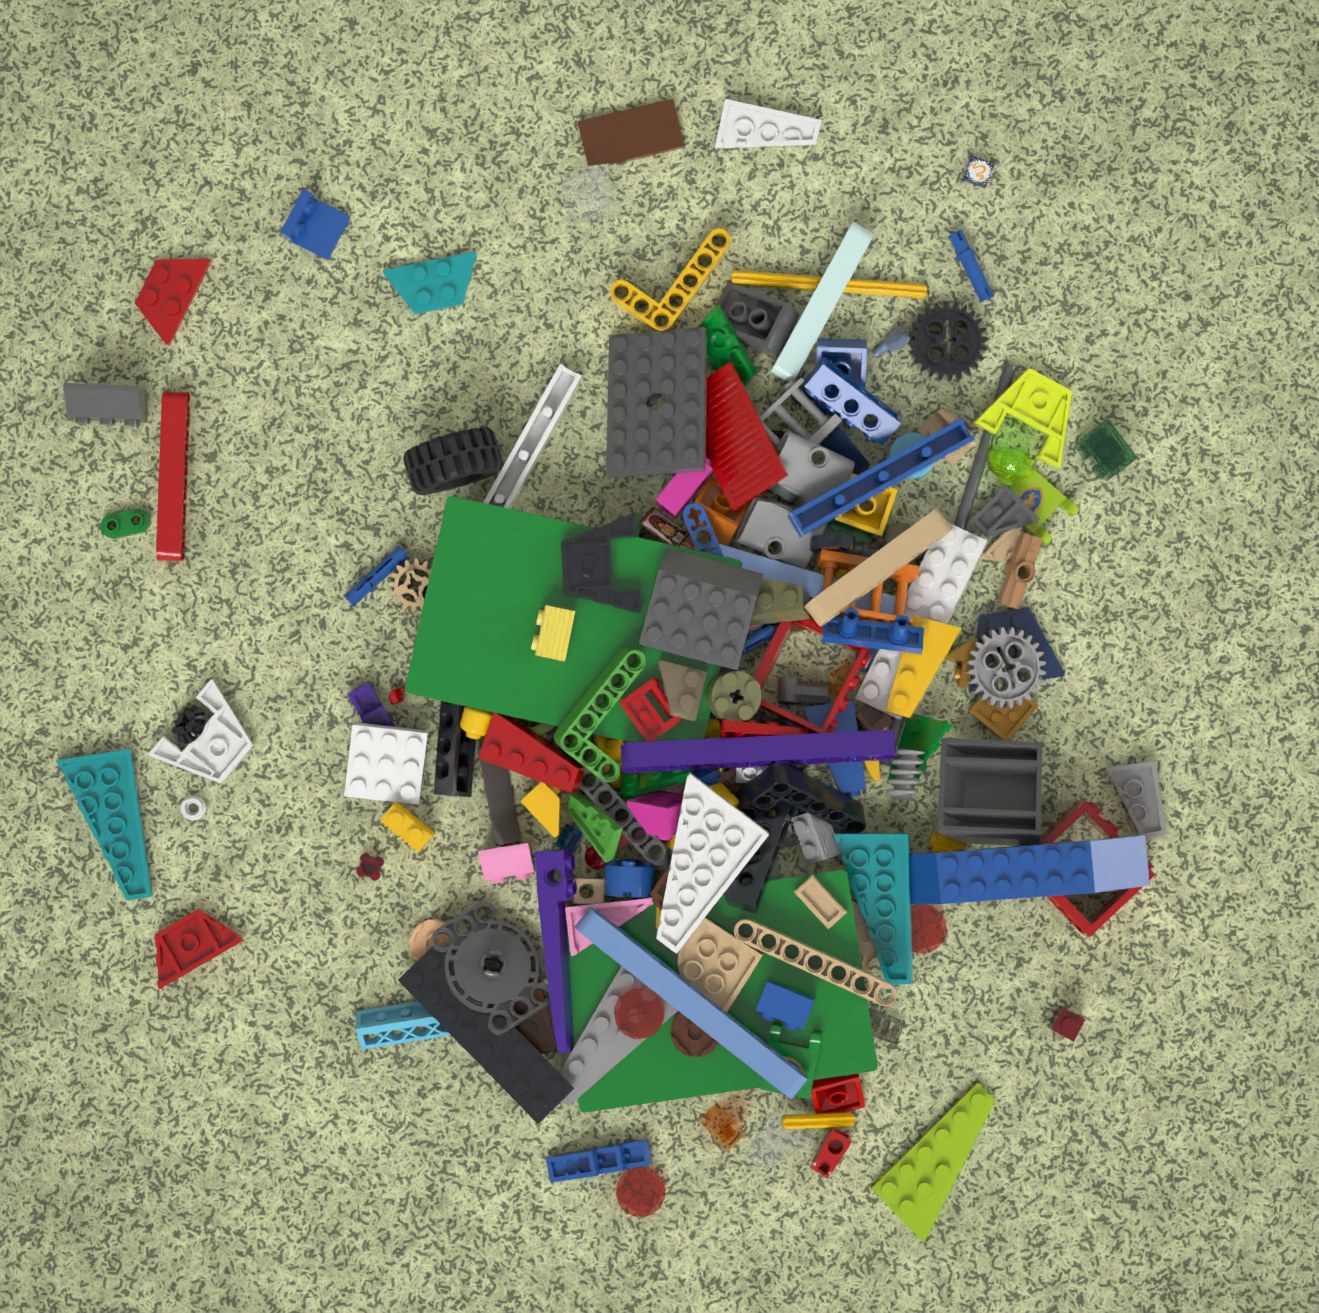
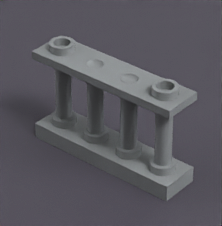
M794 378L791 379L783 387L786 392L760 416L775 449H777L781 440L763 422L773 411L795 434L816 444L820 443L842 421L836 414H833L831 417L828 414L825 415L799 388L804 382L802 378L798 381ZM790 394L818 421L817 425L820 428L814 434L810 431L807 432L781 405Z

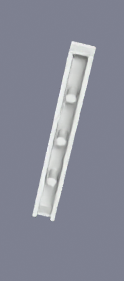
M562 364L558 366L483 503L508 509L512 508L583 379L582 375L565 368Z

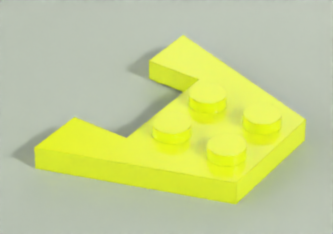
M1028 368L973 424L992 434H996L1006 414L1047 435L1036 458L1060 469L1072 391Z

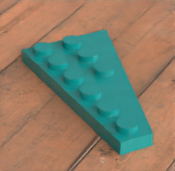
M132 749L56 760L67 779L66 782L69 788L72 789L78 801L77 804L102 849L101 851L105 859H107L113 871V875L126 901L152 897L153 893Z
M834 833L885 980L892 984L912 985L910 834Z

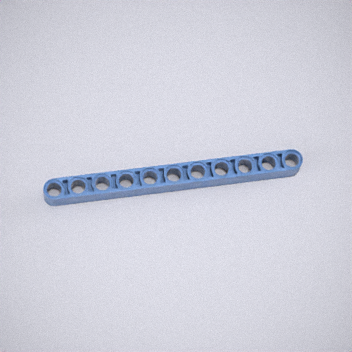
M589 907L575 925L576 930L787 1097L793 1099L808 1080V1077L730 1014L725 1011L722 1013L723 1009L595 908Z

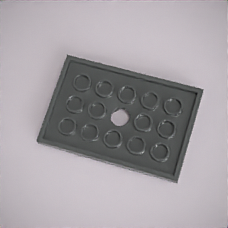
M705 327L609 335L606 476L608 478L706 471L707 329ZM655 393L663 394L665 396V403L658 410L648 408L647 401L651 395Z

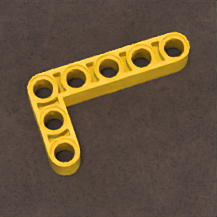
M719 228L710 232L659 304L625 280H618L612 284L610 288L612 301L653 331L671 330L728 251L730 246L729 233ZM716 237H722L726 243L722 247H716L713 245L712 240ZM701 257H708L711 260V264L707 267H702L698 264V260ZM686 277H694L697 280V284L693 287L686 286L683 282ZM619 288H625L628 291V295L623 299L615 296V291ZM674 296H678L683 300V303L679 307H673L670 305L669 300ZM639 302H644L649 308L646 312L639 313L635 310V305ZM657 317H666L669 321L668 324L664 327L657 326L655 324Z

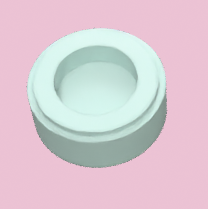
M779 483L772 488L773 492L790 503L797 496Z

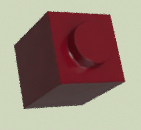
M1059 1005L1048 1028L1074 1042L1085 1019Z

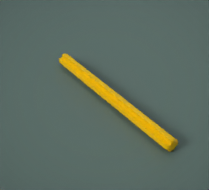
M733 270L731 283L815 290L822 276ZM850 279L843 292L925 298L927 295V285Z

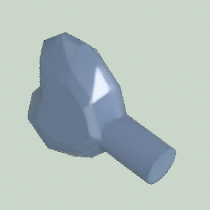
M905 326L893 328L886 336L885 341L872 350L876 358H879L889 350L895 351L906 346L910 336L906 333Z

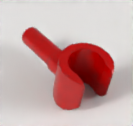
M405 685L390 691L388 697L392 705L404 701L402 693L406 692Z

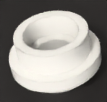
M189 796L183 800L181 812L188 820H198L206 812V803L199 796ZM192 803L198 805V810L195 813L190 811Z

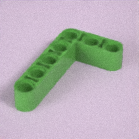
M632 646L622 647L554 734L555 743L605 782L615 781L620 774V767L617 762L587 739L645 666L646 659L644 654ZM635 653V661L628 665V656ZM615 674H619V681L616 684L612 685V677ZM599 694H604L603 702L596 704V697ZM588 714L587 722L580 724L581 716ZM568 734H573L572 741L569 744H564V738ZM591 749L590 757L583 759L584 751ZM610 763L609 771L602 774V767Z

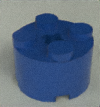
M617 859L605 863L604 895L652 897L650 893L654 889L655 865L649 861H640L639 865V860L624 859V861H621V864L620 860Z

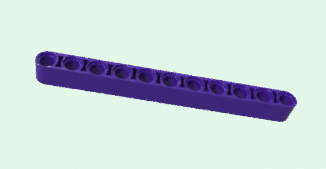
M891 730L632 742L620 746L622 772L625 773L764 767L775 763L804 765L885 761L897 757L895 732Z

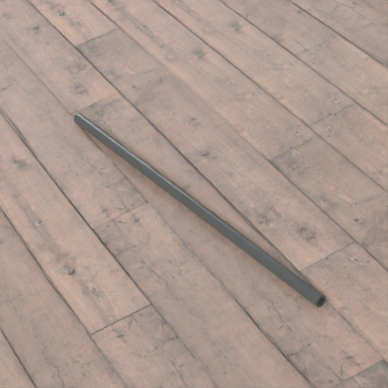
M1011 364L1004 365L993 402L1012 384L1016 366ZM986 430L983 431L954 522L955 526L963 530L966 529L995 434ZM892 717L893 722L890 724L889 730L895 732L896 746L906 717H902L901 720ZM892 760L879 761V763L890 767Z

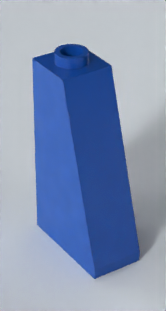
M854 700L849 701L844 713L839 712L836 718L838 725L834 733L858 732ZM834 703L803 707L807 721L822 727ZM862 762L827 763L840 792H846V795L852 797L861 795L860 790H866Z

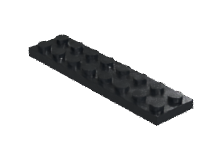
M431 947L398 981L539 1125L574 1090V1087L515 1027L504 1034L496 1035L487 1026L490 1014L472 1010L461 1003L447 984L444 971L445 956ZM449 962L450 977L453 976V964ZM453 983L454 986H455V988H456V990H457L461 995H463V994L459 991V989H458L456 983ZM467 999V1000H468L469 1002H471L472 1004L481 1007V1005H478V1004H476V1003H473L472 1001H470L469 999ZM495 1016L492 1019V1023L496 1028H504L506 1026L504 1017Z

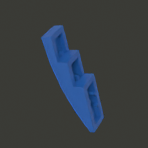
M648 1139L546 1157L550 1183L594 1177L599 1174L624 1171L628 1168L653 1164Z

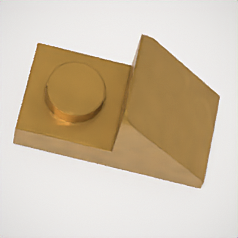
M976 638L968 640L944 658L945 660L961 662L960 667L956 666L954 672V681H958L957 687L969 688L970 684L967 681L971 679V674H966L965 671L971 669V665L966 664L965 661L972 660L973 658L968 651H976L973 642L978 641Z

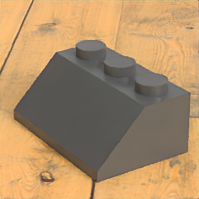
M63 384L67 416L75 419L77 424H90V420L100 421V425L114 426L116 421L124 422V426L139 427V423H147L148 393L139 386Z

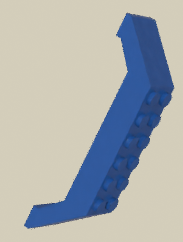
M1145 835L944 852L910 853L911 904H951L1059 896L1150 886Z

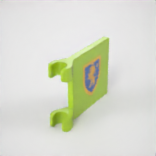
M1030 465L1009 487L1040 519L1038 522L1024 527L1034 536L1042 538V544L1045 546L1050 543L1052 536L1040 526L1059 506L1071 517L1079 509L1074 502L1066 498Z

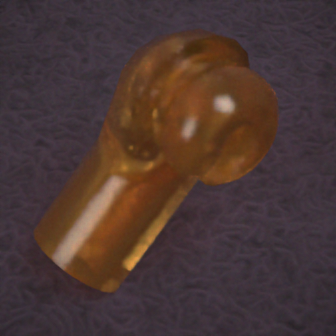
M847 662L830 674L828 689L835 697L838 696L845 678H847L852 668L850 662Z

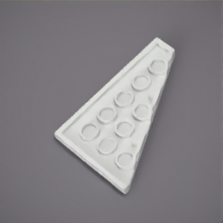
M691 773L687 776L656 937V939L676 954L769 835L767 830Z

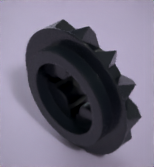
M192 705L191 707H185L183 713H178L177 720L173 721L175 726L171 730L174 733V739L182 744H189L195 741L205 728V712L201 708Z

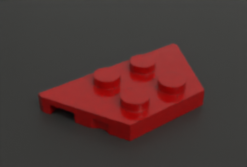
M156 259L135 301V305L166 345H171L212 263L211 260Z
M722 720L719 738L808 734V729L778 726L776 722L760 724L756 723L755 720H745L742 722Z
M201 909L185 916L155 934V947L157 948L156 966H158L157 987L161 989L236 946L244 941L243 937Z

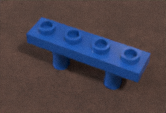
M849 608L845 611L844 617H834L822 626L821 642L921 654L923 650L924 628L909 626V618L905 615L896 616L894 624L859 620V612L856 609Z

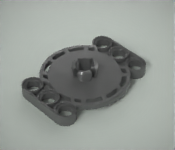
M482 901L439 927L433 933L431 944L436 951L447 952L444 971L447 984L455 997L472 1010L490 1014L487 1021L489 1030L496 1035H501L547 1006L550 1002L548 984L537 983L540 962L537 950L529 937L512 924L494 920L496 915L495 907L490 902ZM480 908H487L491 912V917L487 920L480 919L477 911ZM460 921L468 922L471 927L470 931L466 933L460 932L457 929V923ZM491 925H492V926H497V929H493V928H490V927H491ZM502 927L512 930L517 935L514 936L511 933L502 930ZM439 934H446L450 939V943L446 946H441L436 942V937ZM521 938L528 944L531 951L528 952L524 944L520 941ZM532 957L535 962V972L531 971L530 959ZM487 960L497 961L501 967L500 973L489 970L484 971V962ZM449 962L453 964V976L451 977L449 972ZM534 979L533 983H528V980ZM453 983H456V985H457L459 991H460L463 995H461V994L456 990V988H455V986H454ZM543 989L547 993V999L545 1001L536 1000L534 991ZM467 999H469V1000L472 1001L473 1003H476V1004H478V1005H481V1007L472 1004V1003L469 1002ZM515 1003H524L527 1007V1012L523 1015L516 1014L513 1010ZM495 1016H502L506 1020V1026L504 1028H496L492 1023V1019Z

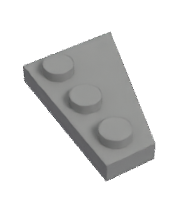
M1156 761L1106 767L1139 834L1145 835V838L1167 835Z

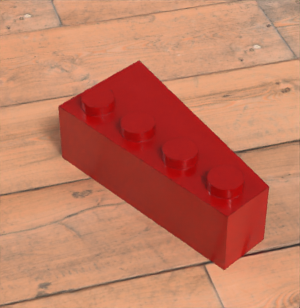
M493 712L478 759L569 793L579 790L586 769L585 766L562 749L552 745L543 736L527 728L528 726L521 721H517L508 715Z

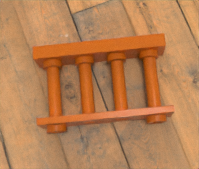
M822 549L817 556L816 566L822 567L825 570L822 592L833 584L834 572L837 569L847 570L848 573L869 557ZM906 564L889 577V579H895L898 583L894 615L879 613L883 582L872 589L870 611L856 609V602L847 609H856L859 612V620L894 624L896 616L904 615L908 584L914 582L918 577L920 566ZM847 609L838 614L836 617H844V613ZM909 618V626L913 624V618Z

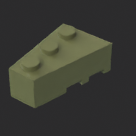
M762 578L750 626L810 619V614L804 608L810 601V595L802 585Z

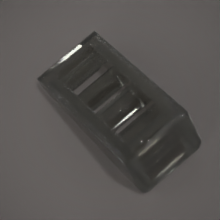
M869 1008L870 1019L872 1015H875L872 1024L873 1037L897 1045L905 1021ZM881 1019H885L881 1032L877 1033ZM893 1022L895 1024L890 1037H888L886 1034L890 1023Z

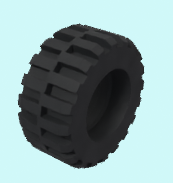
M489 427L461 430L425 441L408 449L403 456L412 491L417 495L439 493L478 482L500 472L504 464L495 433Z

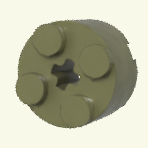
M725 671L711 679L706 688L705 699L711 712L721 720L745 721L750 719L760 706L761 687L751 675L745 672ZM730 692H735L737 695L736 700L729 697Z

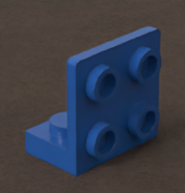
M303 189L280 233L286 240L325 260H329L350 217L315 199L311 192Z

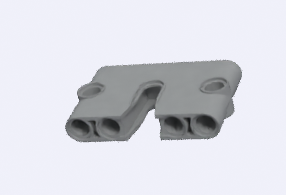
M786 431L776 451L788 476L778 483L788 491L799 495L800 501L798 505L790 507L776 500L760 497L753 498L737 530L735 541L765 554L771 559L805 569L813 554L809 550L810 538L822 535L827 523L799 538L787 516L794 510L847 482L852 474L855 462L797 434ZM820 450L821 458L817 462H812V454ZM772 541H778L776 550L768 551V545Z

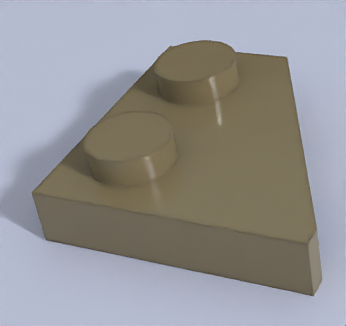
M659 660L658 670L663 680L662 686L667 696L670 715L695 721L707 672Z

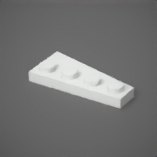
M725 99L715 148L816 145L821 120Z

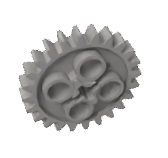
M998 627V634L994 630H989V638L986 635H980L982 643L973 642L976 651H968L973 658L972 660L965 661L966 664L971 665V669L966 670L965 673L972 674V678L967 683L976 684L972 692L978 693L981 691L979 699L985 700L988 697V705H993L996 702L997 707L1003 708L1004 703H1006L1007 708H1013L1015 701L1017 705L1021 706L1023 705L1022 697L1030 701L1031 696L1029 692L1038 693L1035 685L1043 684L1038 677L1039 675L1046 674L1045 671L1040 670V666L1045 665L1046 662L1039 661V657L1044 652H1036L1035 649L1039 646V643L1034 642L1030 644L1032 636L1027 635L1023 638V630H1018L1016 634L1012 627H1009L1007 632L1004 627ZM1011 645H1014L1017 649V653L1013 658L1008 655V648ZM997 647H1000V654L997 652ZM989 654L994 657V664L991 667H988L985 663V659ZM1005 663L1009 664L1006 672H1003L1002 668L1005 667ZM1020 668H1023L1026 673L1022 681H1019L1017 678V672ZM998 677L1003 680V687L1000 690H996L994 682ZM1011 681L1014 683V688H1011Z

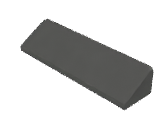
M482 747L477 748L478 755H480ZM479 759L496 846L522 841L508 769Z

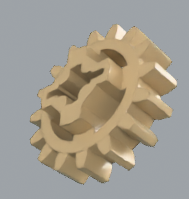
M415 559L414 564L411 565L408 560H405L406 567L402 568L400 565H397L398 574H390L395 580L388 583V586L394 587V590L389 594L390 596L398 597L394 602L396 605L404 603L403 610L406 611L410 606L412 612L416 613L417 607H420L421 610L423 608L424 593L428 586L431 568L428 569L429 562L427 561L420 565L419 559ZM415 570H422L429 576L420 577ZM406 573L407 578L404 584L399 586L401 578ZM412 576L418 583H422L418 587L419 596L415 590L409 588L413 585ZM410 594L414 596L416 602L407 601L403 595Z

